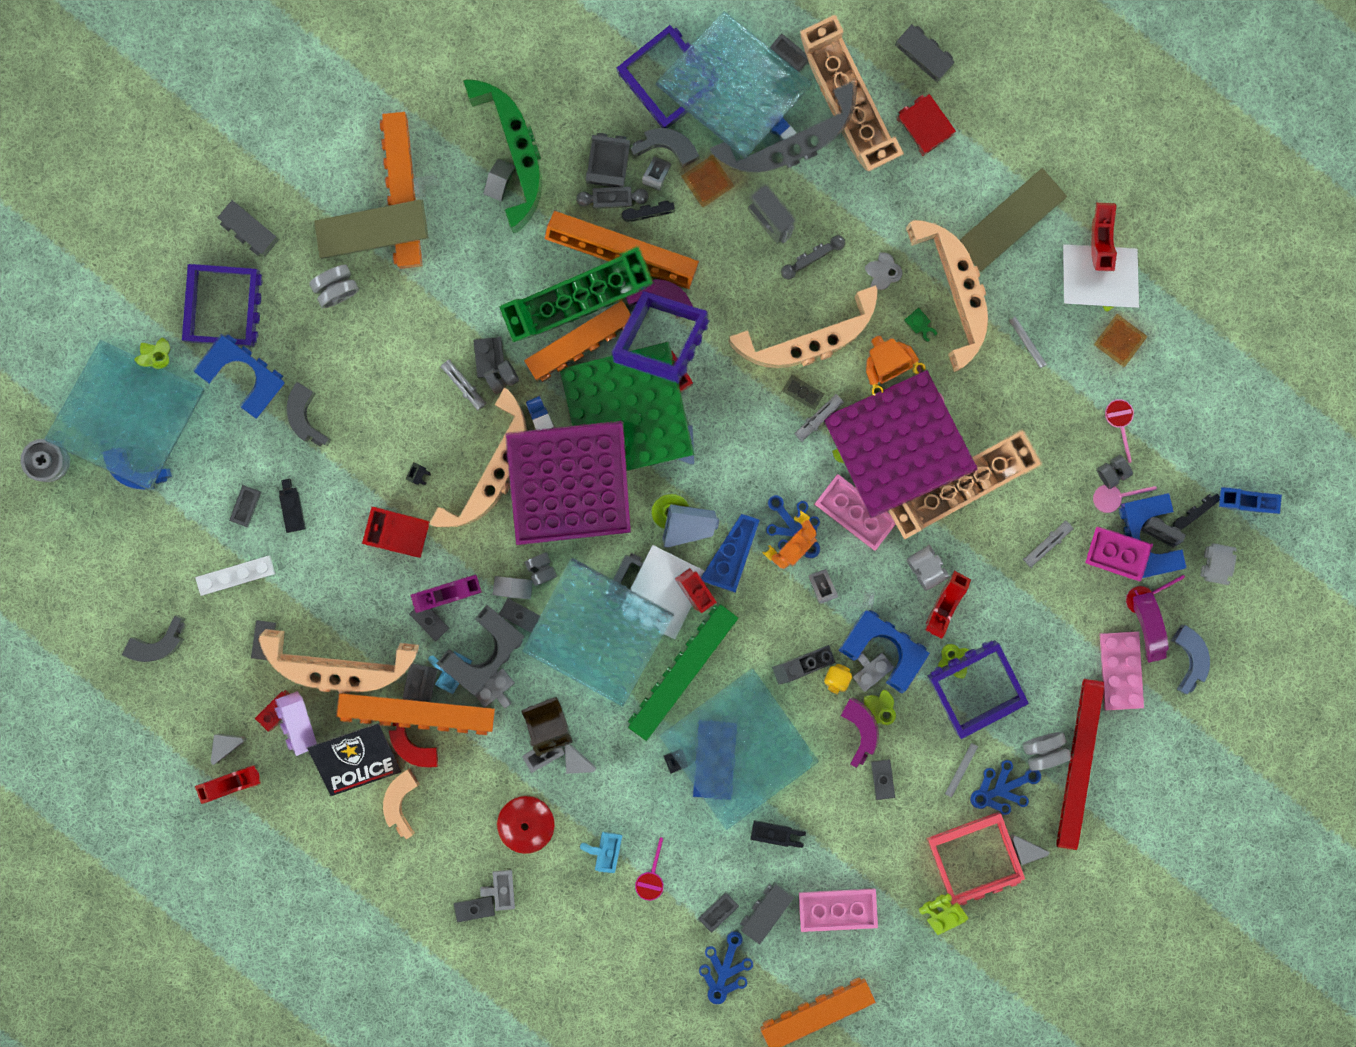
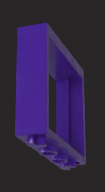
M671 25L667 26L616 67L617 73L662 128L667 129L718 88V78L713 72L709 73L706 70V64L702 58H697L693 54V47L688 42L685 44L681 39L682 34L676 27L673 29ZM670 35L708 82V85L666 118L627 68Z
M188 264L182 341L214 344L218 337L194 335L199 272L250 275L246 338L236 339L237 342L235 344L238 346L254 347L258 338L256 324L260 322V313L257 312V307L261 304L259 286H262L263 283L260 271L252 268Z
M643 291L612 351L614 362L679 383L681 377L687 372L689 361H692L694 358L696 346H700L704 330H708L710 322L708 320V311ZM650 307L696 322L674 366L628 351Z
M996 640L984 642L982 647L967 651L965 656L959 659L954 658L948 661V665L942 668H934L935 670L927 675L960 739L1029 704L1000 644ZM996 652L1017 696L960 725L939 681Z

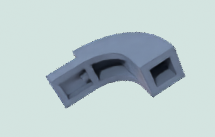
M1180 625L1171 641L1182 647L1189 657L1188 672L1177 688L1178 691L1188 695L1189 692L1191 693L1197 685L1196 680L1205 682L1210 668V656L1208 648L1200 635L1188 626Z

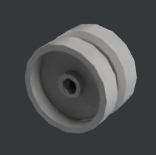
M340 265L329 269L310 281L309 285L315 294H320L317 300L322 309L335 306L354 296L360 290L355 280H348L351 272L347 265Z
M37 439L30 442L23 449L20 464L24 473L29 478L42 482H54L60 480L67 473L70 467V456L62 444L52 440Z
M1064 732L1046 734L1022 744L1025 753L1033 755L1028 760L1031 771L1051 768L1071 760L1069 749L1061 747L1066 743Z

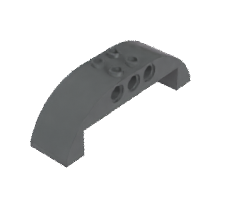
M855 81L833 90L842 112L744 159H741L733 139L726 140L710 148V151L726 165L747 172H765L785 165L789 168L799 164V159L802 157L805 160L818 155L816 151L834 141L850 121L857 96ZM813 135L819 140L817 146L811 143ZM795 144H798L801 147V152L799 154L794 152L793 148ZM778 152L783 155L782 162H779L776 158Z

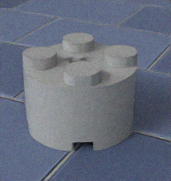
M1214 543L1209 547L1206 546L1204 558H1207L1205 566L1202 565L1200 576L1204 577V580L1208 582L1229 585L1231 581H1227L1228 576H1233L1236 563V555H1233V552L1236 551V548Z
M930 545L906 559L925 591L949 578L945 568H941L943 562L938 555L934 556L935 552Z

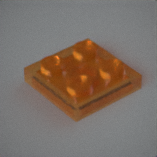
M711 155L681 176L702 208L734 188L733 183L714 155Z
M1116 314L1093 345L1124 368L1148 336Z

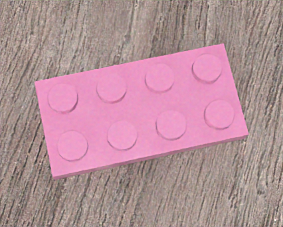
M839 474L835 476L814 504L874 551H876L896 525L891 514L887 511L871 518L857 488Z
M1139 631L1100 634L1104 710L1144 708Z
M875 888L799 892L801 932L878 928Z

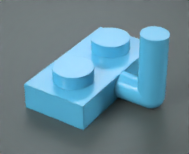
M454 651L464 662L471 664L472 660ZM430 656L428 661L435 668L442 671L435 685L453 694L459 683L436 664L439 660L435 656Z
M602 832L599 847H592L586 843H581V850L597 855L596 871L615 873L622 835Z

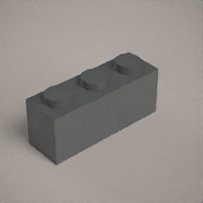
M911 24L896 41L895 46L938 83L955 63L953 57L947 51L943 52L934 39H928L924 35L925 32L919 26L915 27Z
M233 200L217 217L222 221L220 225L228 232L232 229L236 233L234 237L241 243H249L251 245L249 249L257 256L260 253L266 256L280 240Z
M775 881L772 885L769 883L763 891L765 895L761 901L757 899L751 908L753 911L750 916L745 915L740 922L742 925L741 931L759 945L794 899L790 892Z

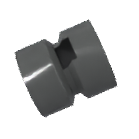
M508 360L499 364L498 369L492 368L484 373L486 381L496 395L501 393L507 385L511 387L520 382L516 371Z
M1121 454L1111 459L1110 464L1105 463L1096 469L1099 477L1108 489L1118 485L1120 479L1124 481L1133 475L1130 465Z
M547 552L524 562L528 572H532L531 579L534 586L558 577L554 567L549 565L551 560Z

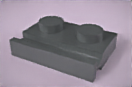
M501 337L473 340L478 378H485V372L492 368L498 369V365L504 362Z
M1156 517L1148 519L1141 528L1142 532L1173 548L1175 545L1177 546L1182 543L1186 536L1181 533L1180 529L1173 526L1170 527L1164 524L1163 520Z
M412 663L408 670L402 700L430 702L438 669Z

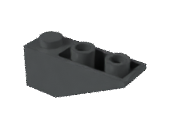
M827 645L777 664L772 669L778 685L799 679L836 662L830 646Z

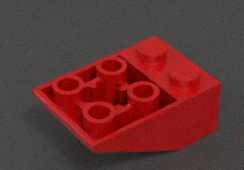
M371 506L362 544L421 558L430 521Z

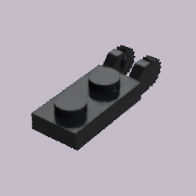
M662 201L658 203V206L654 207L643 205L639 207L640 210L628 208L622 211L621 216L626 222H634L675 213L674 202Z
M1218 493L1213 496L1208 494L1201 500L1202 505L1198 508L1195 505L1186 512L1188 516L1177 518L1173 523V527L1180 530L1186 528L1220 501Z
M754 820L750 840L785 847L803 848L804 843L791 841L790 835L806 836V831Z

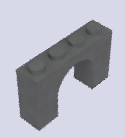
M766 184L750 196L752 204L748 206V210L776 244L779 242L785 243L792 237L796 219Z
M488 605L482 609L475 620L489 631L494 639V650L489 659L481 664H468L448 649L436 663L474 696L484 689L487 680L496 675L499 666L509 660L511 652L521 646L522 639L525 637Z

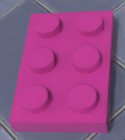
M1097 526L1085 563L1140 582L1142 581L1153 544Z

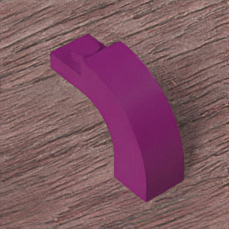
M654 279L653 284L648 288L626 298L630 307L637 304L642 292L645 291L693 306L687 294L680 287L671 282Z
M475 574L410 594L415 612L418 613L482 593Z
M1153 593L1133 597L1134 611L1144 635L1147 662L1151 663L1167 659L1166 651L1169 650L1167 633Z
M851 697L841 716L854 723L860 731L861 743L850 765L857 768L859 764L863 765L868 757L865 754L866 752L871 755L875 753L879 740V729L876 719L868 707Z

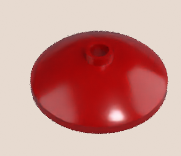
M520 796L510 800L500 811L497 820V830L502 842L509 849L522 854L534 853L544 848L551 840L555 828L554 816L548 805L532 796ZM523 823L528 824L529 828L527 830L522 829L521 825Z

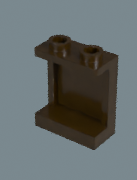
M557 697L547 699L521 711L529 731L531 746L537 756L573 743L562 706Z

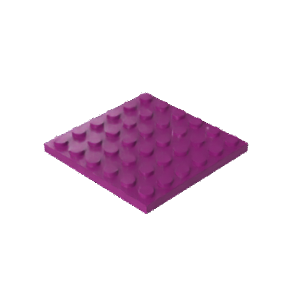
M928 370L884 389L883 393L880 391L875 396L871 395L838 410L824 420L871 518L977 470V466Z
M622 421L505 433L516 545L631 533Z

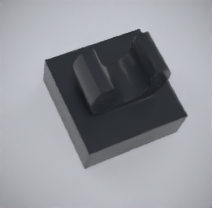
M413 462L406 480L418 486L419 484L426 485L427 483L422 480L424 474L430 476L431 473L426 470L427 468Z
M682 749L663 755L670 774L688 767Z

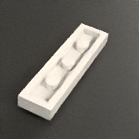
M266 556L198 576L195 579L200 596L274 575L275 571L271 557Z

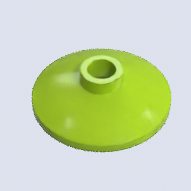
M666 494L655 501L651 514L656 525L665 529L668 510L666 509L669 508L670 504L689 507L683 497L676 494Z

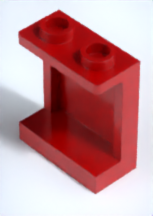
M930 94L926 97L924 95L918 97L914 101L915 104L910 108L906 106L901 109L897 117V121L903 124L920 148L918 151L922 156H925L956 132Z

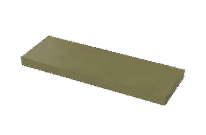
M1043 168L960 239V242L968 251L973 265L977 266L980 272L1067 197Z
M421 199L314 221L320 259L429 238L424 202Z

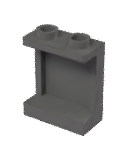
M604 133L592 135L586 184L624 187L630 140H627L625 136L619 135L615 136V138L608 137Z
M633 553L630 556L625 555L605 597L623 605L626 597L617 593V590L632 562L642 567L641 557Z

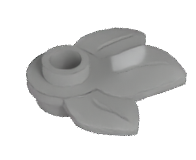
M881 252L878 258L879 261L870 262L865 266L866 272L874 278L871 287L876 286L877 290L886 289L890 283L899 281L903 274L901 267L895 264L894 258L888 253ZM894 269L896 271L895 275L890 276L889 272Z

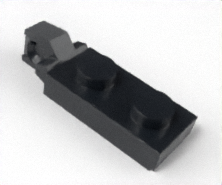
M291 479L281 480L283 490L279 491V498L286 533L306 530L297 487L292 488Z

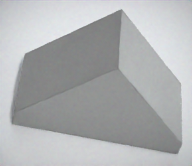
M654 156L642 178L643 184L661 191L672 163Z
M497 159L488 174L483 194L502 201L515 165Z
M826 569L808 575L818 604L838 598V594Z
M495 576L493 595L531 599L533 581Z
M215 734L211 755L212 765L217 764L247 739L243 736Z
M571 744L565 745L566 774L587 773L596 770L597 767Z
M562 747L537 756L532 749L524 754L522 758L530 772L533 773L565 753Z
M1011 834L1010 838L1021 865L1049 855L1047 850Z

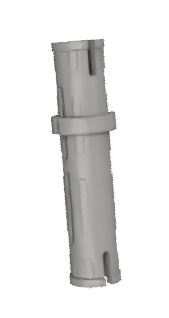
M447 360L441 365V369L445 371L461 390L463 397L467 398L477 411L487 404L476 392V387L471 386L452 364L451 360Z
M835 394L817 413L805 420L806 423L794 433L795 436L803 442L813 431H817L819 429L818 426L844 403L843 400Z
M1064 521L1054 532L1051 531L1049 536L1029 555L1023 558L1024 562L1032 568L1056 544H1060L1061 540L1074 530L1067 521Z

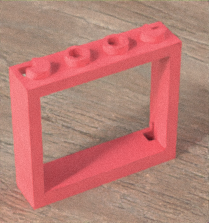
M1000 812L987 815L927 838L945 890L952 897L950 901L952 905L955 903L965 905L968 900L973 898L974 900L982 899L986 893L1001 892L1003 887L1008 885L1011 887L1017 886V884L1025 879ZM997 824L1015 873L954 895L936 846Z

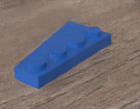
M744 514L740 515L701 576L703 582L736 592L760 521L759 519Z

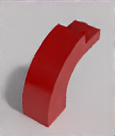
M1096 202L1091 237L1092 261L1096 271H1115L1117 251L1114 247L1116 203Z
M954 570L929 614L926 622V631L941 639L945 636L958 604L968 591L971 579Z
M393 722L396 730H389V737L397 754L406 762L418 767H438L437 747L416 746L409 740L406 727H399V723Z
M249 766L196 785L195 788L200 803L203 804L261 783L255 766Z

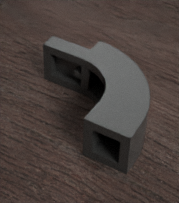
M657 128L644 132L646 140L640 139L632 144L633 147H631L634 158L654 148L662 147L669 149L676 155L682 168L699 160V154L692 142L683 134L667 128Z
M296 382L287 401L289 424L295 434L303 441L308 442L310 437H313L311 441L321 447L322 444L328 446L331 439L314 429L307 418L308 406L316 393L301 383Z
M179 615L174 616L165 636L157 643H147L136 637H130L122 655L139 662H151L168 657L184 641L178 634L184 631L186 626L184 621L186 618Z

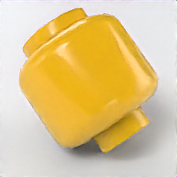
M836 664L828 669L824 683L828 686L830 692L838 694L848 689L852 679L850 669L841 664Z

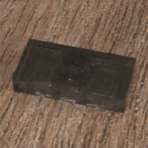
M792 374L782 390L783 393L814 411L824 396V393Z

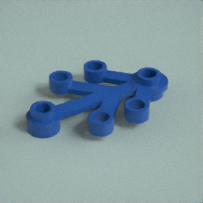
M774 495L768 500V506L771 510L779 513L789 528L770 524L767 526L766 532L770 536L777 534L793 537L802 529V525L798 522L795 523L783 507V499L778 495ZM773 500L779 501L778 507L772 505ZM800 501L797 504L798 518L801 514L800 511L806 514L808 510V504L805 501ZM801 503L806 505V509L803 511L799 509ZM813 516L810 517L809 521H811V519L813 518L817 519V525L813 526L817 534V527L820 524V520L818 517ZM771 526L775 527L776 529L775 533L773 534L769 533L768 531L769 527ZM784 539V540H781L780 542H778V548H779L780 550L782 549V548L780 547V543L783 542V541L786 542V543H788L787 540ZM817 541L813 544L814 551L811 553L807 551L804 554L805 557L815 558L819 554L820 545Z
M1004 760L1001 763L1002 770L995 788L988 791L991 779L995 778L996 773L991 768L984 770L983 775L985 776L980 789L975 790L971 794V804L977 809H983L988 806L999 810L1003 815H1008L1011 812V806L1008 803L1000 804L991 799L1000 796L1016 802L1021 807H1026L1029 799L1025 795L1019 796L1009 791L1028 782L1037 784L1041 780V773L1038 770L1031 771L1028 769L1025 775L1005 783L1009 772L1013 769V763L1009 760ZM1010 763V768L1004 769V764ZM988 770L993 772L991 777L986 776ZM1031 772L1036 774L1034 779L1029 778ZM983 796V801L977 802V797ZM1021 798L1026 799V803L1023 805L1019 803ZM1005 805L1009 808L1007 812L1002 811V807Z
M731 931L727 936L729 946L723 965L716 955L715 947L708 946L705 949L706 957L710 958L719 976L716 984L710 974L711 969L709 965L703 964L699 968L700 975L705 978L710 988L708 990V999L713 1004L723 1003L728 993L738 988L744 989L747 986V979L744 976H739L735 982L724 986L727 978L743 970H751L753 967L752 959L744 958L742 962L730 968L736 947L740 946L743 941L742 935L738 931ZM732 937H738V942L733 943L731 941ZM713 949L714 954L708 955L707 951ZM750 961L751 965L749 967H745L744 962ZM704 967L709 970L706 974L701 972V969ZM740 979L745 980V984L739 985L738 981ZM720 992L721 996L719 998H715L714 993Z

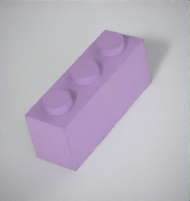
M296 691L276 699L278 707L275 708L278 718H282L283 723L280 726L283 734H287L288 739L285 742L289 751L293 750L296 756L307 752V747L316 745L317 742L302 697Z

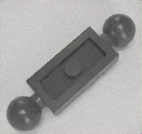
M631 187L593 188V195L582 191L578 193L576 201L582 207L588 206L593 202L594 209L632 207V201L644 204L647 202L649 195L644 189H638L631 193Z
M835 235L831 238L830 243L826 245L821 243L814 247V252L809 255L806 253L796 258L797 262L794 265L787 264L782 267V277L787 280L793 279L797 271L814 263L832 250H842L845 246V239L840 235Z

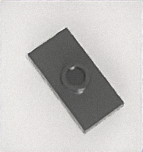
M782 33L769 48L797 73L808 63L806 53Z
M242 485L229 521L248 528L261 491Z
M507 598L499 613L501 617L533 633L541 618L537 613Z
M414 609L409 613L435 642L450 629L432 609L418 613Z
M256 620L251 658L268 661L261 648L259 636L265 629L276 630L275 622Z
M891 760L871 761L876 800L895 798Z
M725 892L698 917V920L712 933L739 905Z
M492 896L454 902L457 922L495 916Z

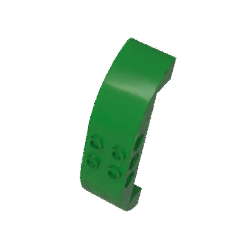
M471 79L463 80L472 107L494 100L526 198V203L505 209L513 234L517 233L529 222L535 213L542 191V176L538 163L541 156L537 144H532L535 138L531 126H526L523 115L516 103L502 90L486 82ZM515 127H521L519 130H513ZM521 145H527L524 149L519 148ZM527 163H533L531 167H525Z
M639 246L621 253V257L526 298L515 299L499 306L512 341L517 342L548 332L620 302L648 288L653 284V280Z

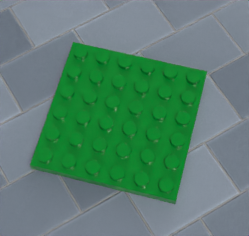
M669 342L629 351L674 366ZM613 356L566 367L560 371L572 426L622 421L626 471L695 455L678 383L615 363Z

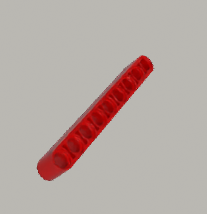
M1085 678L1082 682L1083 687H1081L1080 706H1078L1076 718L1077 725H1075L1072 742L1074 744H1072L1071 760L1069 761L1071 763H1069L1056 841L1058 848L1077 850L1079 846L1104 692L1103 681Z

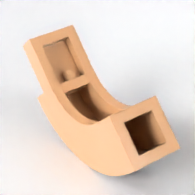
M410 768L392 781L383 801V812L387 825L391 827L396 823L398 834L401 837L404 836L405 839L414 835L415 832L402 813V800L409 791L420 784Z

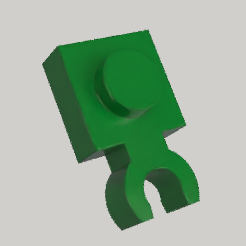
M919 307L904 320L916 335L921 331L925 342L930 341L927 337L928 332H932L934 336L937 335V331L934 328L927 326L931 321Z

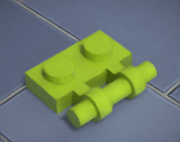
M950 894L940 895L936 897V900L928 901L919 908V912L922 915L926 913L931 915L927 921L937 935L966 922L968 919L958 903L951 905L952 897Z

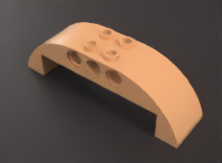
M833 15L800 31V35L812 72L833 116L842 112L833 90L855 81L857 86L855 108L842 134L859 163L869 172L902 156L904 153L896 137H890L842 39L844 31L836 15Z
M914 220L909 222L906 227L911 245L934 239L969 343L968 346L955 349L948 354L953 370L956 372L965 367L974 358L983 344L988 325V312L984 297L986 291L984 285L979 283L978 277H980L978 267L973 265L968 251L955 235L934 223ZM957 265L963 266L964 271H960ZM964 283L969 284L970 290L964 287ZM970 301L975 302L976 308L970 305Z
M873 286L856 293L854 297L861 315L758 352L754 350L748 330L730 336L729 344L746 360L769 368H786L802 364L804 367L814 363L816 358L820 357L821 360L830 358L833 352L850 344L870 321L877 300V287ZM827 339H835L836 345H830ZM815 344L818 347V351H811L809 345ZM791 351H798L800 353V357H792Z
M504 388L495 405L514 416L506 433L527 431L526 420L518 401L509 390ZM505 435L460 517L444 508L438 507L429 523L430 525L448 528L470 524L487 514L497 504L502 494H507L510 489L508 462L506 461L507 446ZM503 469L505 476L502 479H497V472ZM494 486L495 494L488 496V488Z
M1021 430L972 457L977 466L976 471L888 510L903 538L907 539L996 488L1040 466L1042 463L1024 431Z
M265 629L259 636V642L266 658L284 677L304 686L319 688V691L330 692L332 689L338 690L342 694H349L350 691H372L389 685L406 672L419 650V645L400 643L397 648L395 665L283 654L285 631ZM314 672L319 673L321 677L316 676ZM333 674L339 675L340 679L335 678ZM352 676H357L360 680L357 681Z

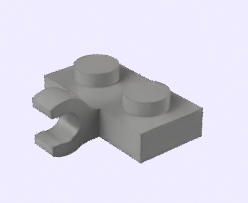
M861 653L857 660L862 664L863 668L855 673L852 678L865 692L894 667L883 653L877 655L870 662Z
M502 668L493 678L487 680L484 689L480 693H476L475 696L484 707H487L497 698L500 704L507 708L511 702L504 692L515 682Z
M512 869L493 871L494 887H481V897L494 895L496 911L515 909Z

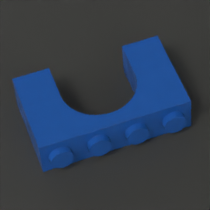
M221 334L193 369V372L210 384L221 368L227 363L241 361L251 366L256 375L255 385L240 404V407L257 419L285 384L282 380L284 376L275 369L272 372L266 368L268 364L261 358L257 360L251 356L252 352L245 346L240 348L236 345L237 340L232 336Z
M1167 493L1122 503L1121 508H1119V514L1121 519L1125 521L1126 527H1123L1124 535L1141 540V528L1149 518L1174 512L1170 494ZM1174 550L1161 554L1150 552L1143 578L1186 569L1183 550Z
M865 610L838 651L855 661L871 639L882 637L890 640L896 646L899 658L897 666L886 683L902 694L906 692L930 653L926 651L927 648L924 645L911 641V637L906 633H900L895 630L893 624L879 619V615L874 611Z

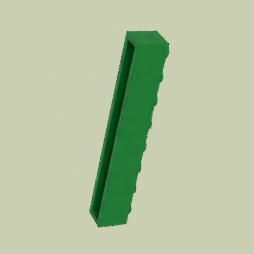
M721 604L718 607L716 605L713 606L708 613L711 617L707 622L704 620L697 628L699 633L696 637L691 636L685 644L687 649L684 653L680 651L674 658L675 665L672 668L668 666L662 674L665 677L661 683L656 682L651 689V692H653L649 699L645 697L639 705L642 709L638 714L633 713L627 721L630 723L628 728L646 742L739 619Z

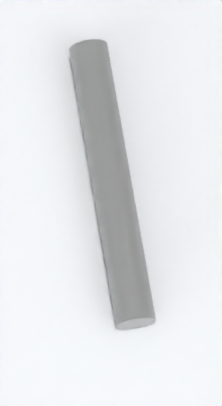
M1014 317L1009 320L1040 369L1047 365L1017 318Z
M973 743L970 744L945 793L949 797L953 796L978 748Z

